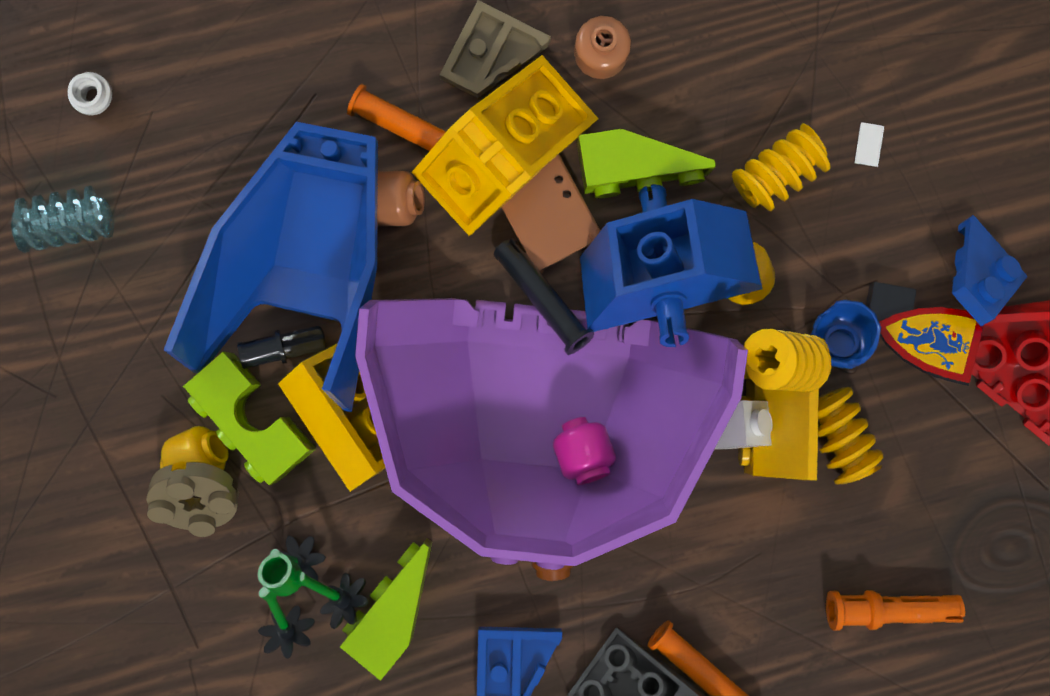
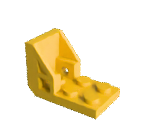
M541 55L460 117L411 173L470 236L599 118L545 57Z

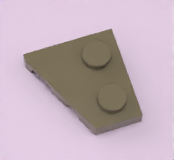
M478 0L440 73V79L479 98L545 50L551 42V36Z

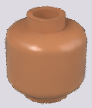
M598 16L588 20L581 26L576 35L574 56L578 67L584 74L596 79H606L615 76L623 69L630 54L631 39L629 32L620 21L613 17Z
M378 171L377 226L411 225L417 215H421L424 209L425 194L420 181H416L409 171Z

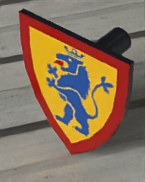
M945 307L918 308L892 315L879 322L881 326L880 337L886 346L904 362L933 377L969 386L984 325L980 326L967 310Z

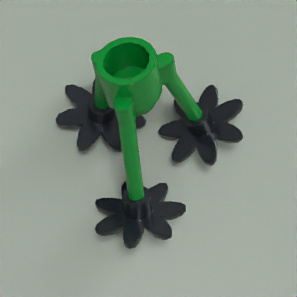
M287 536L286 547L288 553L273 549L259 566L258 580L263 586L259 591V596L267 602L275 624L263 626L258 630L260 635L270 637V640L264 646V653L266 654L274 652L281 646L283 656L289 659L293 653V642L304 647L310 646V639L302 632L309 630L315 623L312 618L299 620L301 613L299 606L293 607L287 617H285L276 598L277 596L286 597L298 591L301 586H305L329 598V602L321 608L320 613L323 615L332 614L330 622L332 629L338 628L344 618L349 624L354 625L357 621L354 607H364L369 602L366 597L359 595L366 584L364 578H359L352 584L351 576L348 573H344L340 581V588L332 585L326 586L319 582V577L311 566L324 562L326 556L320 553H311L315 542L312 536L305 539L300 548L293 536Z

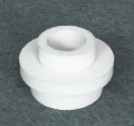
M85 72L75 76L70 81L68 99L71 105L80 113L97 115L105 111L110 105L112 88L109 82L101 75L94 72ZM97 89L96 97L92 101H87L86 95L88 91Z

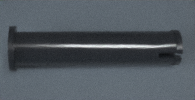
M511 238L510 241L505 240L493 253L495 259L502 264L565 344V353L571 355L586 346L594 337V331L586 329L518 245L516 239Z

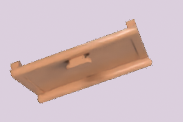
M557 155L501 207L526 255L541 273L549 266L589 246L601 231L560 155Z

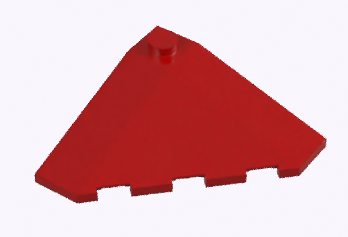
M1050 300L1004 306L996 318L986 323L983 327L972 375L978 379L976 386L1001 407L1006 404L1011 406L1025 418L1022 422L1023 425L1048 446H1050Z

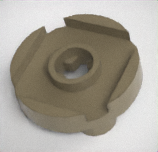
M187 462L186 469L171 471L172 465L158 470L150 480L146 499L148 503L147 516L155 523H165L175 528L189 530L194 536L207 537L214 534L215 527L229 522L237 511L239 492L238 489L235 490L232 486L233 478L224 470L213 465Z

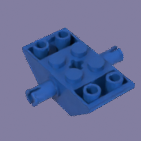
M652 184L653 198H649L647 186L643 187L639 192L642 213L606 223L580 256L587 329H592L596 332L657 316L660 344L665 347H676L674 335H678L680 346L689 340L684 309L762 290L763 288L746 211L696 199H689L667 206L666 189L661 185Z

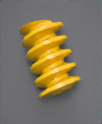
M802 123L800 130H791L787 134L786 140L780 139L774 142L772 150L764 149L758 156L759 161L756 159L747 161L745 171L742 169L734 170L732 178L741 197L751 207L756 208L761 204L768 211H772L775 208L771 198L772 195H776L781 201L785 202L789 198L785 188L786 185L799 192L803 188L799 176L802 175L808 181L813 182L817 178L813 166L816 165L823 172L829 171L831 166L827 158L826 148L820 137L809 125Z
M761 329L753 333L744 342V347L748 350L746 361L748 375L755 385L765 390L812 392L820 388L828 380L831 372V356L825 340L818 336L776 329Z
M851 387L833 390L819 396L818 421L821 424L818 427V437H827L828 439L819 451L820 453L834 452L836 457L826 466L828 469L842 468L843 473L834 480L835 485L851 483L875 473L882 468V465L877 464L880 463L884 456L881 450H868L875 444L876 438L873 434H861L868 427L867 419H852L861 410V406L856 402L845 403L853 395Z

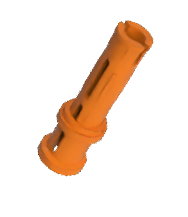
M866 590L863 595H840L838 591H829L826 598V615L828 624L833 631H840L843 626H866L869 630H877L883 624L962 623L964 621L962 617H965V605L962 597L958 594L888 597L881 596L880 593L873 590Z

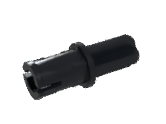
M320 326L281 334L280 330H276L274 336L237 343L240 362L244 370L249 367L280 360L283 364H286L288 358L326 349L324 332Z

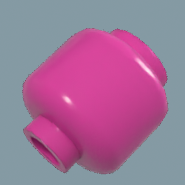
M579 417L562 425L563 432L553 441V449L562 475L566 479L576 480L577 485L589 484L610 475L609 468L615 463L616 454L606 427L601 423H588L586 417Z

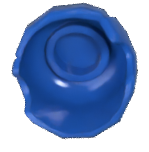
M839 300L829 309L818 315L813 324L811 335L825 340L831 356V367L852 369L865 363L874 354L878 347L881 326L875 312L862 302Z

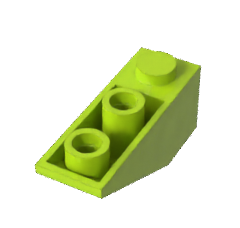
M624 129L579 135L577 141L584 194L595 193V198L617 196L621 194V188L637 186L638 192L645 186H647L648 191H652V184L663 186L662 182L679 180L681 186L704 182V176L709 175L716 167L715 160Z
M428 538L420 547L415 542L409 546L397 561L403 569L393 581L385 576L370 595L376 601L366 614L358 609L356 612V623L354 625L347 623L342 629L348 636L340 648L380 681L408 648L413 638L432 541Z

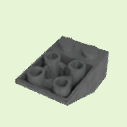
M615 628L567 696L708 695L619 628Z

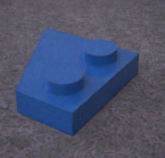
M972 215L958 226V232L963 234L965 238L964 246L957 250L955 255L957 273L953 277L952 294L977 323L983 326L996 318L1028 276L1021 269L1019 262L1010 256L979 220Z
M479 627L477 696H531L535 686L539 684L556 646L562 640V628Z

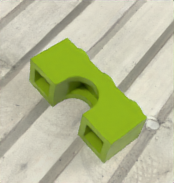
M222 352L183 386L191 395L188 398V402L203 418L209 416L219 427L216 434L225 446L230 450L238 449L247 460L244 463V467L259 483L265 481L268 485L275 484L317 448L290 417H280L265 430L257 429L248 422L245 416V403L248 397L261 384L248 369L244 370L242 368L239 358L234 353Z

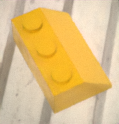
M337 344L302 361L278 385L351 492L386 468L360 372L358 374L352 412L344 411L322 390Z
M745 368L746 397L742 396L740 401H768L773 428L771 431V446L738 448L739 465L744 466V473L752 476L817 481L819 388L812 392L765 390L755 385Z

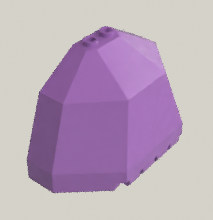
M456 298L369 300L359 308L355 357L392 492L478 555L491 557V560L498 564L511 565L516 564L518 560L536 562L538 566L551 570L562 569L564 565L577 566L676 523L742 397L748 350L737 339L687 328L689 332L687 343L680 346L678 335H674L676 347H665L660 344L657 320L643 319L630 325L628 323L594 332V337L586 346L574 354L567 355L564 351L565 344L535 306L515 304L513 319L505 318L506 303L476 300L475 308L468 300ZM571 310L587 329L586 311ZM579 417H586L588 423L596 422L603 424L607 429L616 454L615 463L609 468L610 475L585 485H577L576 480L566 479L562 475L553 449L554 439L563 432L562 425Z

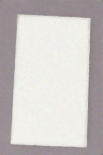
M861 122L855 156L856 164L878 167L884 126Z

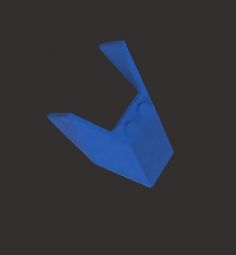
M295 122L211 229L164 347L165 352L193 373L198 374L215 358L251 310L260 304L340 322L342 332L322 390L344 411L352 412L359 374L355 357L359 308L369 300H372L377 271L378 140L376 137Z

